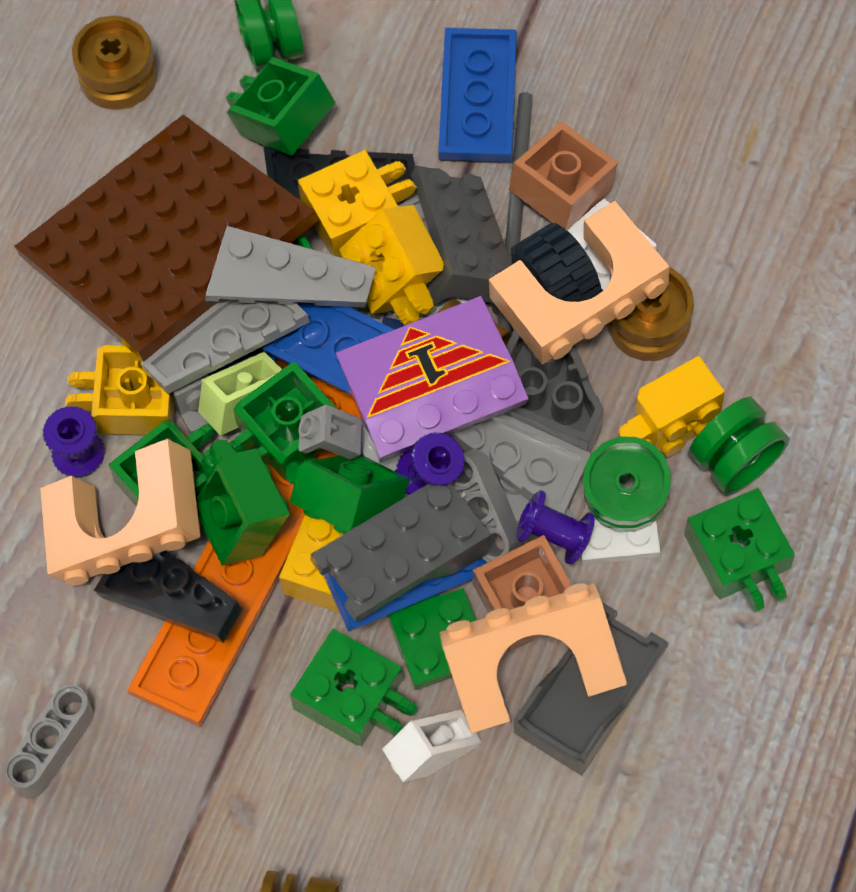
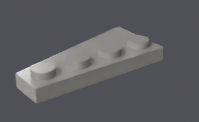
M227 226L207 288L205 301L219 302V299L239 300L238 302L278 301V304L294 305V302L314 303L315 306L365 307L376 267Z
M221 299L147 360L142 361L141 366L143 371L169 394L309 323L310 320L308 314L295 302L294 305L278 304V301L238 302L239 300Z
M504 413L448 435L455 439L464 451L476 449L485 453L496 475L530 500L539 490L546 492L544 505L563 514L591 455L590 452Z

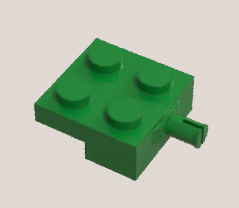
M464 588L441 596L435 595L388 615L390 628L415 690L452 678L442 647L440 632L445 631L449 625L458 621H476Z

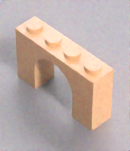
M616 201L584 220V240L604 263L612 277L607 287L597 296L580 302L557 299L544 290L521 260L489 279L490 299L542 365L552 358L554 360L562 358L571 350L574 344L584 338L591 339L602 331L604 325L615 318H625L635 309L637 304L647 298L654 299L667 288L670 266Z
M169 439L135 451L139 485L138 504L127 525L118 533L107 538L103 537L99 527L95 486L70 476L41 487L48 575L64 581L67 585H82L88 582L90 577L99 574L115 573L123 565L132 562L148 561L156 553L165 550L181 549L185 546V543L200 538L191 451Z
M584 583L575 584L566 588L564 593L549 598L547 596H537L529 599L524 606L511 610L507 608L496 609L489 612L486 618L473 622L467 620L458 621L449 625L445 631L440 632L442 647L471 734L510 722L506 703L497 679V668L507 648L514 642L527 636L547 635L564 642L575 655L588 697L627 685L595 583L590 585Z

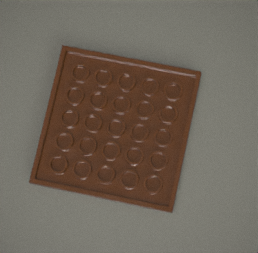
M183 114L42 225L29 233L14 247L21 258L144 362L217 303L215 301H205V295L227 226L292 243L318 222V218L312 208Z

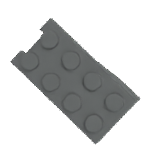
M416 166L411 176L417 187L416 191L429 227V235L444 262L443 270L428 283L434 305L450 297L472 300L481 296L484 302H490L493 313H499L500 310L490 299L489 279L511 266L512 263L481 177L465 174L462 178L449 176L439 168Z
M427 484L313 552L310 560L321 575H325L328 572L331 573L349 598L345 601L346 610L354 621L358 622L423 581L456 574L487 555L491 535L452 484L443 485L442 487Z
M603 602V608L627 685L588 697L575 655L568 648L557 666L536 686L514 718V734L583 776L648 678L669 643L652 632L646 639L615 620L617 611Z

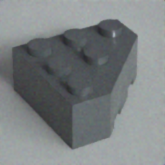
M514 329L506 348L514 362L528 400L524 406L504 414L591 453L602 429L604 409L598 396L595 395L588 380L589 376L578 351L572 346L571 350L562 358L557 360L552 358L542 365Z

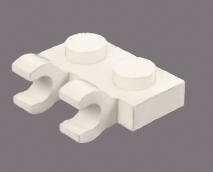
M586 504V513H590L588 506ZM594 517L595 522L591 538L580 557L581 565L659 557L660 545L657 523L655 521L651 526L636 532H617L601 525Z

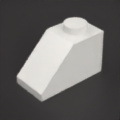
M460 709L410 721L382 750L389 759L393 770L404 783L433 774L478 747L482 741L476 732L471 734L466 716Z

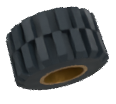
M557 223L548 224L511 248L512 265L521 260L544 290L557 299L580 302L591 299L602 292L598 274L589 256L576 238Z

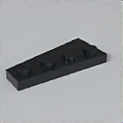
M263 147L267 176L299 200H301L298 185L299 179L350 157V155L346 154V151L331 150L329 155L310 154L309 149H297L291 156L283 152H277L276 149L271 147ZM367 152L376 169L395 161L403 163L406 169L405 173L401 178L387 184V187L406 179H410L413 182L411 176L415 169L413 154Z
M167 550L152 555V559L148 561L132 562L121 566L120 570L115 573L103 574L94 589L103 599L222 643L226 640L243 610L236 600L205 577H201L190 566L177 559Z

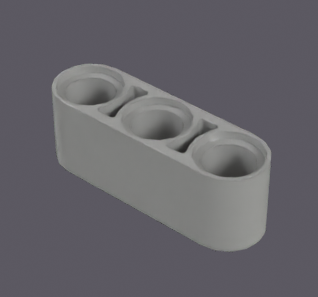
M472 449L463 453L464 461L472 467V478L466 476L462 470V474H460V477L455 482H452V485L491 535L487 555L482 557L485 561L490 562L522 546V542L516 538L518 523L489 458L482 451ZM479 497L487 502L489 507L488 514H485L479 508ZM495 534L500 535L504 540V550H501L495 544Z
M66 685L55 692L8 760L5 767V775L14 791L20 797L26 799L36 798L47 789L91 724L94 710L85 691L80 687ZM72 702L82 703V707L77 713L73 715L64 714L65 707ZM50 735L59 736V741L54 747L50 749L41 748V743L46 737ZM31 768L36 770V774L31 781L27 783L18 782V777L22 771Z

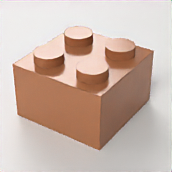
M560 121L514 162L509 191L552 223H557L568 230L611 191L618 162Z
M544 535L473 570V586L488 613L500 608L511 610L524 606L529 599L537 596H547L549 598L564 593L566 588L572 586ZM542 635L524 637L508 647V650L510 652Z

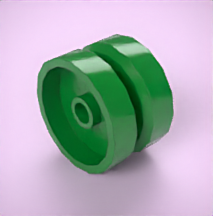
M234 0L241 39L255 70L264 68L272 57L275 58L272 43L274 41L279 55L286 62L304 57L301 32L291 0H263L265 8L262 7L260 0Z
M751 396L734 402L714 417L696 436L689 448L688 454L703 470L714 469L712 481L727 496L741 491L763 475L783 454L790 440V437L775 422L764 423L767 413Z
M619 436L603 442L591 453L584 468V499L590 513L594 515L601 525L617 532H636L651 526L663 514L670 496L671 471L665 456L652 443L638 437ZM631 480L634 482V485L631 488H623L619 482L626 484Z

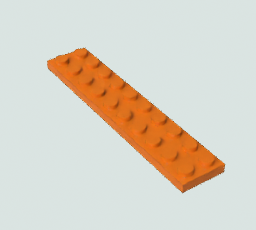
M307 374L337 409L361 418L352 396ZM324 450L315 458L319 460L338 455ZM269 462L266 465L270 470L271 478L279 494L286 500L290 515L264 554L259 557L222 566L210 541H208L193 568V571L201 577H205L228 594L243 608L226 640L222 643L164 622L127 689L129 695L198 727H201L276 586L305 516L304 509L290 503L294 484H290L288 479L284 480Z

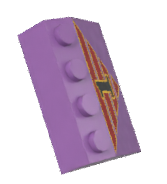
M481 296L336 353L379 463L412 450L416 441L424 435L440 432L448 436L524 406L528 400L514 362Z

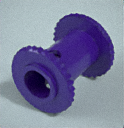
M66 406L48 416L42 431L44 432L43 437L46 446H48L49 450H52V462L57 467V470L61 471V474L75 478L87 476L96 471L104 459L105 448L103 447L102 439L96 435L97 426L91 413H87V410H83V408Z
M440 432L429 433L420 437L412 450L401 455L395 471L409 478L405 494L410 495L427 484L430 486L439 485L441 487L443 485H451L452 482H455L460 477L464 469L465 457L462 448L455 439Z
M539 490L528 501L520 516L516 538L518 541L523 542L530 533L537 537L544 535L548 542L566 549L565 562L573 564L578 560L589 543L595 522L594 515L588 512L578 521L544 505L546 492Z

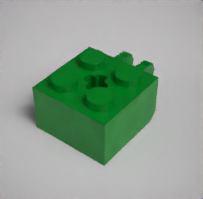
M274 57L269 60L255 78L247 75L241 78L239 81L240 86L244 89L242 94L231 91L225 97L226 102L231 106L226 113L242 137L291 156L336 103L319 73Z
M293 361L237 403L233 411L236 424L242 433L235 437L230 444L236 453L246 451L254 445L262 461L265 464L269 462L285 480L287 479L285 478V468L289 462L298 460L303 463L304 459L315 458L325 450L318 448L307 454L299 451L298 429L301 416L324 405L336 407L299 365Z
M171 420L163 421L108 464L114 482L137 507L139 485L135 451L169 439L191 451L195 495L197 498L207 481L201 461L204 456L206 457L210 453V448L202 454L198 450L212 439L216 430L207 423L186 437Z
M217 439V441L211 444L210 453L206 457L204 456L201 461L207 481L198 494L196 503L198 519L221 565L224 566L262 556L290 513L286 500L279 494L271 478L270 470L262 461L257 449L236 453L233 446L227 440Z
M340 455L319 460L311 457L304 459L303 463L298 460L289 462L285 468V478L288 479L290 484H294L290 503L304 509L305 515L314 519H323L334 525V529L342 534L347 533L404 499L409 478L363 455L352 459Z
M759 487L687 518L684 536L710 586L719 599L742 590L754 611L765 608L764 599L756 584L762 581L766 582L771 595L776 601L787 598L785 587L778 574L791 569L795 553Z
M332 628L290 693L292 706L295 711L358 746H362L374 725L393 736H396L403 729V726L397 720L382 713L387 704L409 716H414L418 709L415 703L396 692L403 680L401 666ZM346 684L354 685V690L352 688L347 687L344 690V692L340 691V687Z

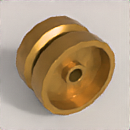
M112 15L93 20L86 24L75 36L72 46L73 63L78 74L81 90L89 101L101 108L111 110L126 109L144 101L154 90L158 77L149 35L142 25L128 17Z
M669 267V283L661 295L654 299H645L637 304L635 309L625 318H615L608 323V332L615 346L627 356L641 361H660L674 355L685 344L690 331L694 308L693 291L686 279Z

